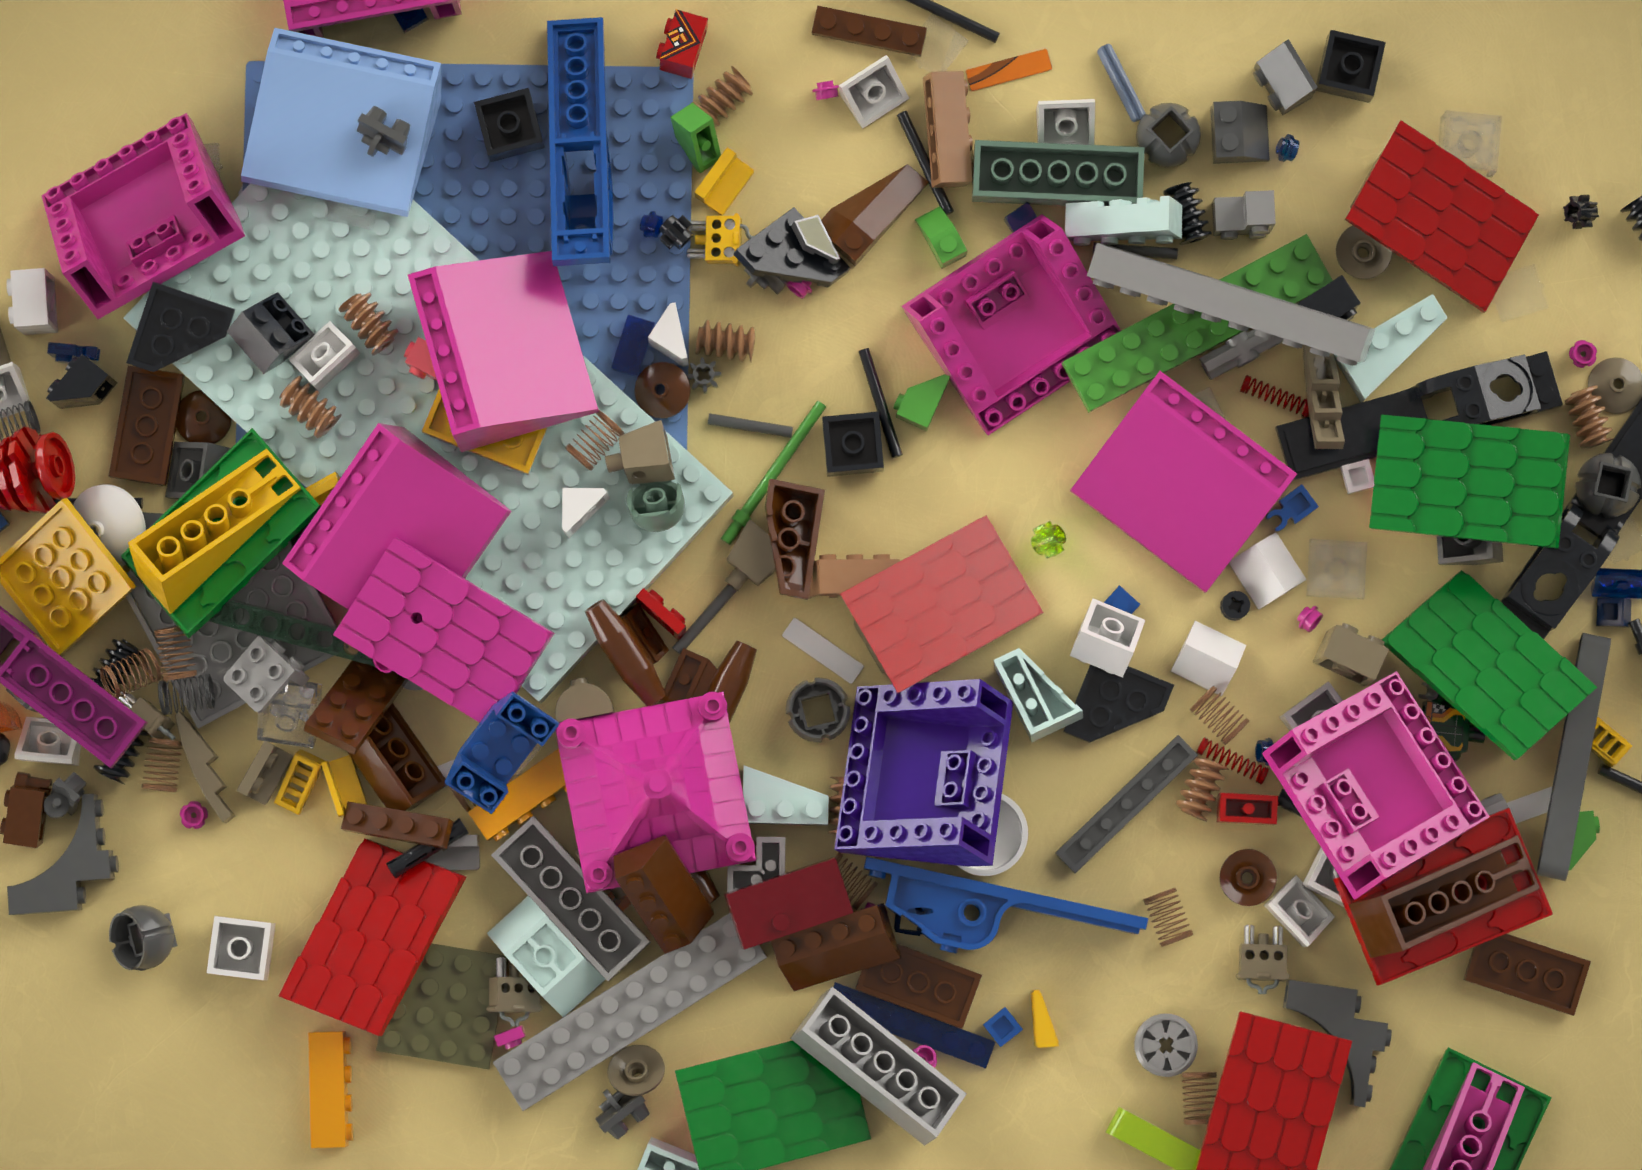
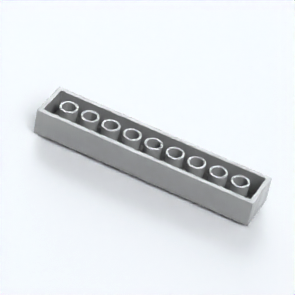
M1097 243L1087 273L1088 277L1094 278L1093 284L1112 289L1114 285L1120 286L1121 293L1133 297H1140L1142 293L1148 295L1146 301L1162 306H1167L1168 302L1175 304L1174 310L1187 314H1194L1196 310L1202 312L1200 318L1216 323H1221V320L1224 319L1229 321L1228 327L1241 331H1248V328L1256 329L1255 335L1275 340V337L1278 336L1283 338L1282 344L1294 348H1302L1303 345L1311 347L1309 352L1323 357H1329L1330 353L1338 355L1337 361L1352 366L1357 365V362H1365L1375 332L1374 328L1107 244Z
M729 913L700 931L691 944L660 956L493 1061V1064L522 1111L763 961L767 956L760 945L745 950L741 948L731 914Z

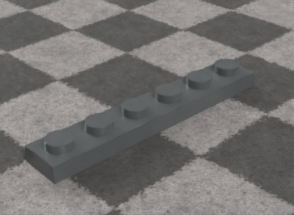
M1177 735L1055 854L1076 873L1189 765L1198 754Z

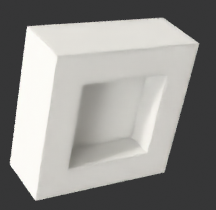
M1369 459L1340 467L1347 494L1374 487V476Z

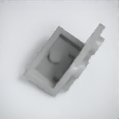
M258 635L224 675L223 679L254 711L262 713L289 681L303 687L310 678L302 671L305 666L293 656L288 658L284 654L287 649L275 639L270 642Z

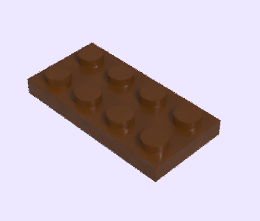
M128 365L109 477L166 486L185 380L184 374L161 370L151 372Z
M358 651L306 721L304 731L355 755L404 688L408 679L394 671L390 673L381 672L374 665L373 659Z
M1504 934L1473 947L1463 980L1574 1016L1591 961L1516 936Z
M897 944L901 958L861 971L856 990L962 1029L982 977L979 973Z

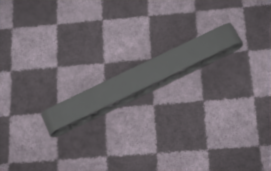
M1582 633L1575 667L1597 688L1565 717L1536 874L1539 876L1562 881L1567 879L1611 638Z

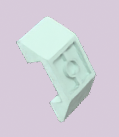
M529 896L487 933L508 960L562 1017L569 1014L606 980Z

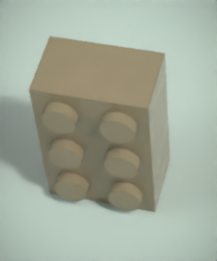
M1345 623L1342 626L1336 625L1326 632L1313 663L1363 686L1375 681L1389 651L1388 648L1383 646L1385 642L1371 635L1368 638L1362 637L1357 634L1359 630Z

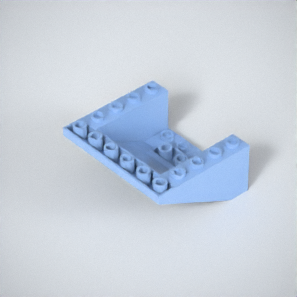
M274 28L267 50L241 172V182L408 217L441 103V63ZM373 106H376L387 113L383 124L389 128H392L397 119L409 123L410 131L403 155L391 149L387 155L380 151H377L373 157L368 155L369 145L361 142L364 135L357 132L360 115L362 113L366 115Z

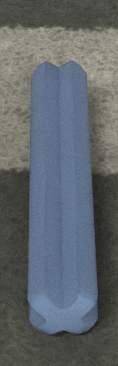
M1106 44L1100 47L1097 53L1131 121L1137 122L1141 120V117L1146 113L1112 45Z

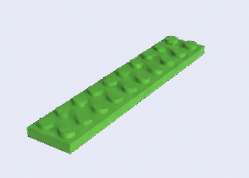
M1307 234L1219 279L1295 304L1333 281ZM1172 304L1072 356L1061 364L1088 413L1154 379L1159 371L1166 373L1243 331L1228 327L1229 321L1224 319L1221 320V323H1216L1200 318L1202 312L1196 310L1194 314L1174 310L1175 304Z

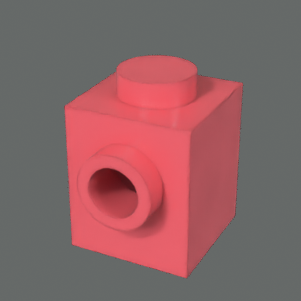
M418 337L415 343L411 341L404 354V357L407 358L405 363L411 367L409 370L411 374L423 380L428 376L437 381L426 340Z

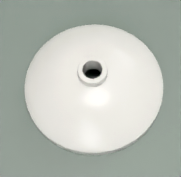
M102 484L88 488L77 497L73 506L119 565L123 567L126 564L123 562L121 555L129 548L128 542L146 531L142 510L136 500L120 487Z
M1002 794L993 866H958L964 871L978 876L1000 874L1011 868L1022 856L1028 840L1027 821L1020 807L1008 796Z

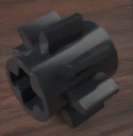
M1588 194L1570 196V202L1563 206L1564 221L1573 223L1572 229L1593 227L1592 221L1599 217L1598 203L1589 201L1590 195Z
M674 215L670 216L659 228V231L663 234L660 237V241L669 250L674 245L680 250L694 235L690 231L693 227L692 223L683 215L679 219Z

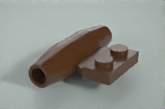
M604 599L587 608L585 614L595 637L625 684L646 706H651L661 700L666 693L653 664L657 663L669 649L639 603L630 607L621 617Z
M736 640L717 669L708 658L683 648L664 688L666 695L661 701L667 703L703 696L708 692H724L730 724L748 685L757 649Z

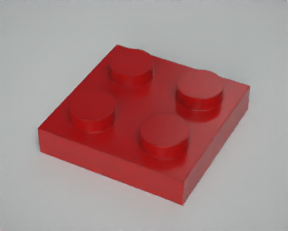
M643 588L636 595V603H639L642 609L679 640L686 632L685 618L674 608L669 611L664 607V599L653 589L648 592Z

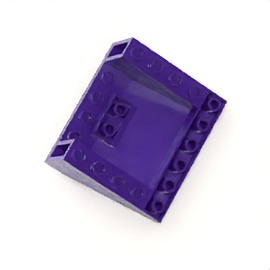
M981 679L921 682L900 693L896 692L892 684L857 686L834 850L846 854L967 867L993 866L1013 701Z

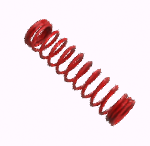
M1249 375L1245 376L1240 392L1247 394L1254 383L1251 396H1254L1260 386L1257 397L1260 399L1267 387L1264 402L1267 401L1273 390L1270 404L1274 402L1279 393L1278 407L1286 395L1283 409L1286 408L1292 398L1289 411L1293 410L1298 401L1296 414H1298L1305 402L1301 416L1307 418L1309 414L1307 398L1300 405L1301 396H1298L1294 402L1295 394L1293 393L1287 400L1288 391H1285L1281 397L1282 389L1280 388L1275 394L1276 387L1273 386L1268 393L1269 383L1262 390L1263 381H1260L1255 388L1257 379L1254 378L1250 384L1252 377Z
M1204 737L1196 752L1198 755L1202 756L1210 744L1206 759L1209 758L1216 747L1212 761H1215L1222 750L1218 763L1221 764L1228 754L1225 767H1227L1235 756L1231 771L1241 759L1237 774L1240 773L1247 762L1243 776H1246L1253 765L1249 777L1250 780L1260 767L1256 783L1263 784L1269 772L1268 767L1266 768L1265 766L1262 769V764H1260L1255 769L1256 762H1252L1249 766V758L1242 764L1243 755L1236 761L1237 752L1230 757L1231 749L1227 750L1224 754V746L1218 751L1219 745L1216 743L1211 749L1212 740L1208 742V738Z

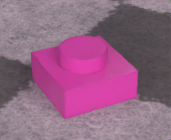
M523 1025L496 1034L494 1038L498 1047L505 1045V1048L509 1049L522 1044L520 1038L525 1037L526 1033Z

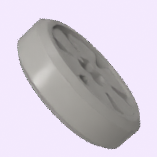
M1164 1013L1154 1015L1142 1023L1135 1036L1134 1050L1139 1063L1147 1071L1162 1077H1172L1181 1074L1191 1066L1197 1054L1198 1041L1194 1029L1185 1019L1174 1014ZM1168 1037L1171 1038L1172 1051L1168 1052L1165 1050L1162 1053L1159 1050L1161 1047L1159 1040L1161 1038L1165 1040Z

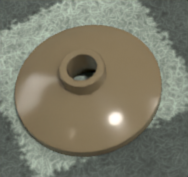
M1353 225L1341 234L1336 245V257L1340 267L1347 274L1358 279H1370L1380 275L1388 267L1392 258L1391 250ZM1358 249H1366L1368 256L1365 258L1360 257Z
M1616 357L1608 358L1597 364L1589 375L1588 387L1595 385L1598 387L1591 394L1601 396V399L1595 405L1604 406L1605 409L1603 411L1613 414L1627 412L1634 408L1642 398V373L1629 360ZM1615 379L1622 381L1623 387L1621 389L1614 387L1613 382Z
M632 1045L623 1048L613 1056L608 1066V1078L611 1085L618 1092L629 1096H639L651 1092L661 1083L665 1073V1065L661 1055L655 1049L645 1045ZM635 1074H642L638 1077H633Z

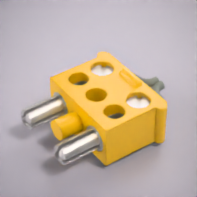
M735 213L734 216H706V221H690L693 226L690 231H706V235H695V244L705 245V249H688L687 253H701L687 254L688 258L705 259L707 264H735L736 267L740 266V261L733 254L742 244V229L745 230L748 239L754 236H751L748 227L742 224V219L738 213ZM721 223L720 228L714 229L715 224ZM716 237H721L718 243H714ZM716 251H721L719 256H713Z

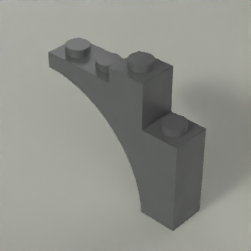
M82 794V808L78 828L70 845L59 860L39 876L21 884L7 886L9 915L82 910V904H86V889L81 887V881L115 879L114 873H117L119 870L117 855L113 856V850H101V845H105L106 841L105 830L100 828V817L104 815V806L102 799L98 800L97 794Z
M1286 980L1283 1008L1299 1012L1310 1018L1329 1035L1352 1041L1346 1064L1351 1084L1350 1105L1365 1107L1366 1102H1370L1372 1098L1373 1086L1368 1083L1370 1073H1374L1376 1068V1056H1372L1373 1050L1384 1052L1385 1046H1390L1392 1030L1387 1029L1388 1023L1354 1018L1355 1013H1359L1361 1008V996H1357L1358 990Z

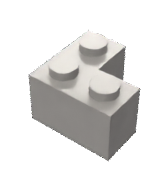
M1274 190L1245 191L1243 197L1214 198L1212 202L1214 236H1221L1222 240L1237 239L1238 235H1249L1250 239L1265 238L1266 234H1270L1276 224Z
M757 837L756 865L728 866L727 893L784 874L786 838Z

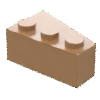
M835 554L819 555V560L814 561L809 599L815 596L838 598V596H841L840 593L898 563L900 559H890V554L873 555V559H863L862 554L846 555V559H836Z

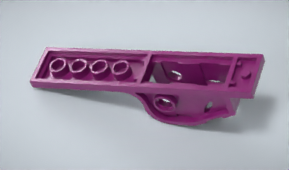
M0 606V655L14 638L20 642L5 663L0 661V683L108 767L113 768L148 722L51 649L34 631Z

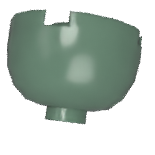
M671 480L640 483V486L634 491L632 488L628 491L626 498L632 520L640 528L649 532H661L672 528L681 520L685 509L681 485Z

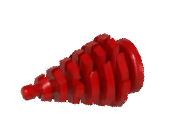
M24 426L10 437L1 441V509L8 511L15 509L30 513L28 511L30 510L40 514H47V511H50L56 505L54 500H61L72 495L76 479L75 467L71 452L60 434L49 432L44 435H38L36 430Z

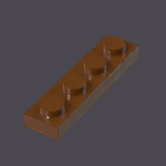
M818 5L812 28V35L918 57L922 56L927 33L926 27Z
M348 801L341 829L352 833L447 849L454 821L448 818Z

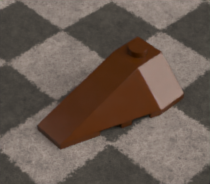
M907 164L831 208L821 221L836 251L856 266L929 182Z
M769 479L765 511L780 595L808 600L825 490Z

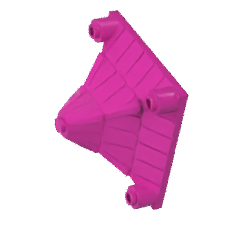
M708 692L699 697L578 720L566 719L560 722L555 731L586 894L620 887L615 879L613 856L663 835L667 836L690 874L756 861L755 844L751 837L724 692Z

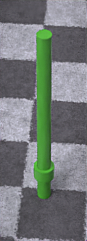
M820 401L815 403L741 510L738 509L731 518L733 522L721 537V540L730 545L741 528H745L747 522L751 520V514L767 493L769 479H777L826 409L823 403Z

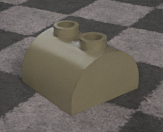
M587 678L571 680V687L561 694L555 709L556 720L559 723L566 719L578 720L615 713L608 695L601 688L589 684Z

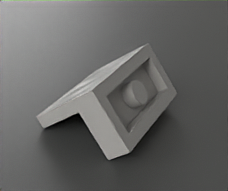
M465 835L447 846L448 849L444 852L441 850L425 860L448 870H478L480 868L479 835Z

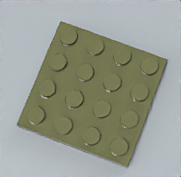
M431 943L382 1036H378L376 1051L490 1069L499 1012L487 1011L489 1006V978L496 977V958H506V970L508 958L505 955Z

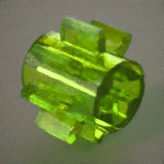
M1051 521L1033 529L1036 535L1031 538V544L1037 554H1045L1048 559L1064 551L1062 544L1066 542V534L1059 525L1055 524L1052 526Z

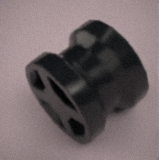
M1240 591L1228 593L1220 603L1221 613L1228 620L1236 621L1242 619L1250 610L1249 598Z

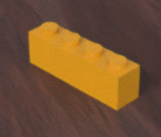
M559 748L508 783L507 788L509 792L492 814L478 805L468 812L488 841L493 838L496 842L510 833L508 828L517 822L520 826L533 816L531 811L538 806H541L542 809L548 807L557 800L554 795L564 789L567 793Z
M346 1031L309 1032L311 1148L349 1146L348 1141H353V1124L348 1123V1112H352L353 1099L352 1094L347 1095V1083L352 1082V1067L347 1066L346 1054H351V1037H346Z

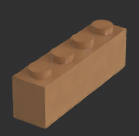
M963 71L930 72L923 77L931 185L932 188L965 187L973 182L974 163L971 162L970 156L973 140L968 132L970 109L966 107L968 83L964 79Z

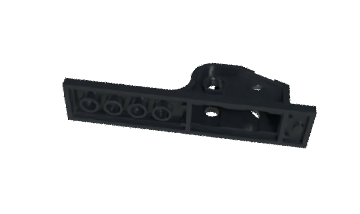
M1547 351L1527 357L1523 354L1471 366L1427 379L1409 389L1343 407L1341 425L1345 439L1343 449H1315L1310 417L1276 426L1275 429L1286 466L1297 473L1292 481L1334 470L1347 464L1377 458L1381 415L1427 419L1422 400L1431 398L1434 394L1451 390L1458 412L1457 416L1441 421L1492 426L1561 407L1563 403ZM1510 376L1514 382L1520 385L1521 394L1517 395L1512 401H1503L1497 394L1491 391V381Z
M1641 398L1604 453H1612L1615 458L1621 455L1630 460L1637 468L1642 483ZM1602 470L1597 492L1620 498L1625 475ZM1642 485L1637 490L1639 499L1634 507L1627 513L1613 518H1605L1602 513L1597 516L1593 515L1584 508L1577 497V493H1575L1562 512L1559 549L1537 547L1500 602L1530 630L1545 639L1549 631L1555 629L1616 546L1620 538L1618 534L1642 499ZM1577 523L1598 537L1593 545L1572 532ZM1549 573L1564 574L1567 582L1562 588L1563 592L1558 599H1545L1543 601L1535 599L1533 593L1536 590V582L1542 575Z

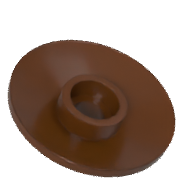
M657 362L647 366L639 374L635 383V398L638 405L648 415L655 418L663 419L677 415L685 408L690 398L691 388L687 375L681 368L672 363ZM660 384H663L665 386V392L661 395H658L656 392V387Z
M198 390L188 394L181 400L176 427L180 435L188 442L215 444L228 433L232 418L202 390ZM200 412L207 414V418L203 422L197 420V415Z
M1243 849L1234 852L1224 861L1220 870V885L1224 894L1234 903L1242 906H1255L1263 903L1271 896L1276 886L1277 873L1272 861L1265 854L1253 849ZM1245 872L1252 875L1250 883H1244L1242 880V875Z

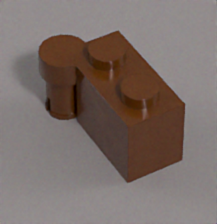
M17 773L14 785L10 787V790H6L4 797V806L8 808L6 818L3 817L0 826V834L4 835L3 843L38 848L43 844L47 815L44 811L45 797L51 794L52 788H49V786H52V779L31 777L29 773Z

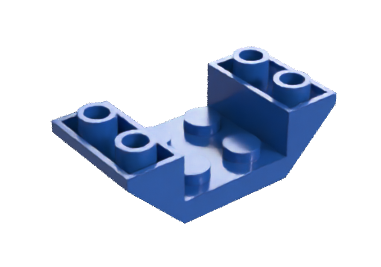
M512 691L490 708L460 748L445 780V784L492 814L509 792L507 788L509 780L538 743L543 747L560 723Z

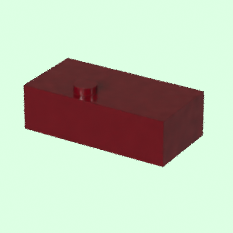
M833 857L724 894L741 948L744 950L854 913L836 858Z

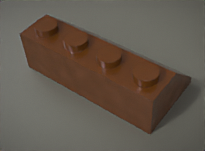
M393 703L356 754L353 755L348 752L386 808L409 812L447 786L445 784V777Z
M663 835L613 856L616 881L664 954L691 944L714 915V910L667 836Z
M884 903L771 941L778 966L793 991L901 958Z

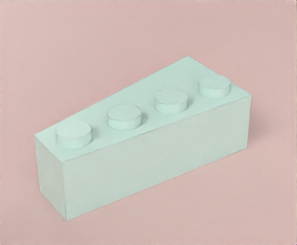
M1160 196V202L1148 197L1137 198V204L1118 199L1109 201V206H1104V202L1101 201L1066 203L1065 234L1069 240L1074 241V245L1088 246L1090 241H1101V244L1117 245L1118 240H1128L1129 244H1145V240L1156 239V243L1171 244L1173 239H1182V205L1170 196Z
M1433 294L1375 327L1365 362H1357V365L1353 366L1337 361L1338 355L1334 354L1337 365L1360 403L1447 319L1446 314Z

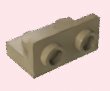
M264 741L237 791L266 805L293 756L270 742Z

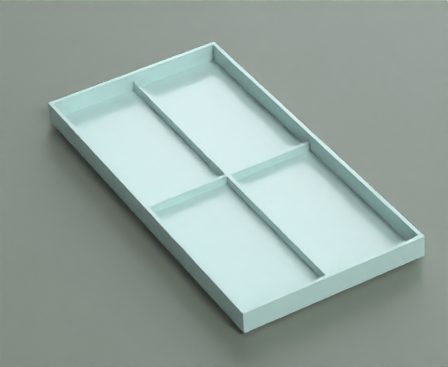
M249 184L232 202L245 236L162 284L236 309L231 325L242 311L277 292L314 334L331 321L360 352L354 360L319 391L320 393L316 399L319 402L327 398L328 401L325 408L328 409L335 405L337 408L333 415L336 417L341 414V417L326 435L320 438L315 437L314 432L316 428L310 431L307 430V421L303 423L298 422V414L293 416L289 414L290 406L286 408L281 407V399H279L287 385L299 375L303 377L299 384L301 387L310 382L288 359L263 374L229 334L172 364L246 432L253 428L305 487L316 483L334 472H337L341 478L377 424L381 423L405 427L510 509L512 512L465 579L555 633L522 684V687L541 704L598 643L585 610L594 603L604 599L621 617L636 602V595L643 588L647 590L734 497L733 492L666 432L675 480L671 481L676 484L678 482L681 485L685 509L681 520L672 528L661 532H649L640 528L632 520L626 502L628 491L631 488L634 491L640 484L629 483L624 469L611 473L607 469L605 456L621 452L619 440L616 442L609 438L614 446L604 442L608 446L609 451L600 446L605 452V456L598 453L601 460L593 457L597 465L588 461L594 467L592 471L582 465L565 449L569 445L568 443H570L585 457L594 462L573 441L575 439L590 453L598 457L577 436L578 434L591 446L603 453L581 429L607 449L600 439L585 426L587 425L597 435L611 444L589 421L591 420L602 431L615 439L593 417V415L609 427L596 413L548 427L529 475L472 452H461L457 446L422 433L439 390V385L436 380L428 376L423 380L409 372L411 367L405 363L407 358L404 357V354L410 342L413 341L415 343L418 337L426 340L408 274L435 266L480 260L414 200L412 201L408 217ZM150 290L124 317L136 330ZM370 292L371 297L367 303L370 304L377 301L378 306L374 312L384 311L385 314L381 321H392L388 331L394 329L399 331L394 337L395 340L386 349L374 356L371 354L374 347L366 348L364 345L367 338L360 339L358 337L361 329L353 330L351 328L353 321H346L344 318L346 312H339L338 310L346 300L356 294L361 293L363 295ZM583 356L598 410L614 421L625 434L655 422ZM312 384L308 391L309 394L316 391ZM562 488H604L608 492L610 499L569 538L562 529Z

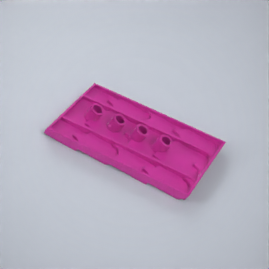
M394 538L333 635L480 723L495 703L512 691L518 692L555 633L400 539ZM419 613L422 616V622L420 623L417 621Z

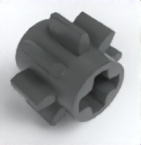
M701 357V364L696 366L690 363L693 374H688L687 377L689 380L694 379L692 390L697 389L699 386L703 388L704 394H707V388L711 385L714 388H718L714 380L722 375L719 371L714 372L715 361L709 365ZM708 370L710 380L703 379L699 381L698 372L704 373Z

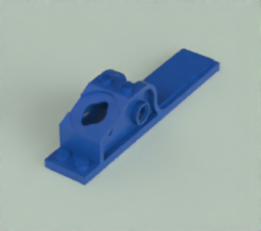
M603 17L547 21L553 266L610 263V255H613L614 212L612 171L607 138ZM593 150L596 173H594L595 194L570 195L566 152ZM579 226H586V227H588L589 229H576V228L579 227Z
M866 857L864 870H869L868 876L885 879L886 874L891 875L885 907L899 916H904L921 929L920 933L932 942L940 944V950L956 954L958 953V948L974 950L989 944L997 934L1003 913L1009 907L1131 934H1139V930H1146L1148 918L875 858ZM967 905H974L978 908L979 916L975 921L967 920L965 917L964 909ZM915 908H922L925 911L924 915L916 914Z

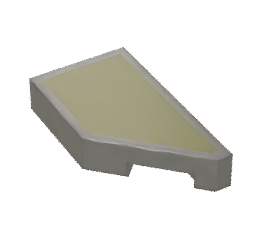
M819 215L793 222L791 227L803 250L813 255L814 253L829 259L831 264L838 263L840 257Z

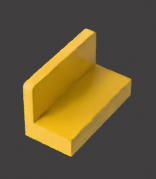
M727 147L694 192L695 197L718 214L724 215L754 174V170L738 159L736 153Z
M350 755L329 762H321L338 817H344L348 801L367 804L354 761Z

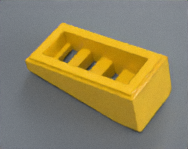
M1597 716L1595 730L1599 727L1602 731L1593 740L1591 751L1609 767H1614L1630 750L1632 745ZM1608 735L1611 739L1601 749L1598 744ZM1617 743L1619 747L1610 756L1607 752Z
M298 750L293 757L274 804L300 815L321 773V762L325 760L305 750ZM302 762L310 767H313V770H310L300 765V763ZM298 772L309 777L308 781L296 776L295 773ZM292 782L304 788L303 792L289 786ZM287 792L299 798V802L297 803L285 797V793Z
M1032 990L1031 1005L1034 1046L1036 1048L1058 1047L1059 1041L1042 993H1040V990Z

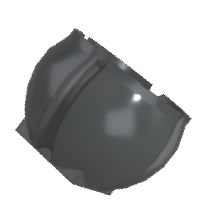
M1161 103L1150 108L1149 115L1144 114L1141 117L1136 132L1138 147H1145L1144 154H1148V160L1151 163L1162 167H1176L1184 164L1187 161L1188 155L1193 156L1200 144V126L1195 116H1189V110L1186 107L1176 103ZM1168 116L1186 133L1171 149L1153 131Z
M1612 453L1598 454L1585 462L1577 474L1580 478V481L1576 482L1575 485L1577 497L1584 508L1593 515L1597 516L1602 513L1605 518L1618 517L1633 508L1639 499L1637 490L1642 485L1640 474L1634 464L1624 456L1619 455L1615 458ZM1602 470L1625 475L1620 498L1597 492Z
M818 677L813 682L802 681L792 690L787 700L786 714H789L791 717L788 721L789 726L795 734L809 742L821 743L823 738H828L829 740L836 738L846 728L850 718L851 709L850 706L846 705L847 694L837 683L826 678ZM829 695L835 721L807 727L801 701Z
M147 905L133 906L116 914L111 921L109 941L116 944L112 952L118 963L125 969L143 971L154 968L163 963L173 947L178 946L170 914H163L154 907Z

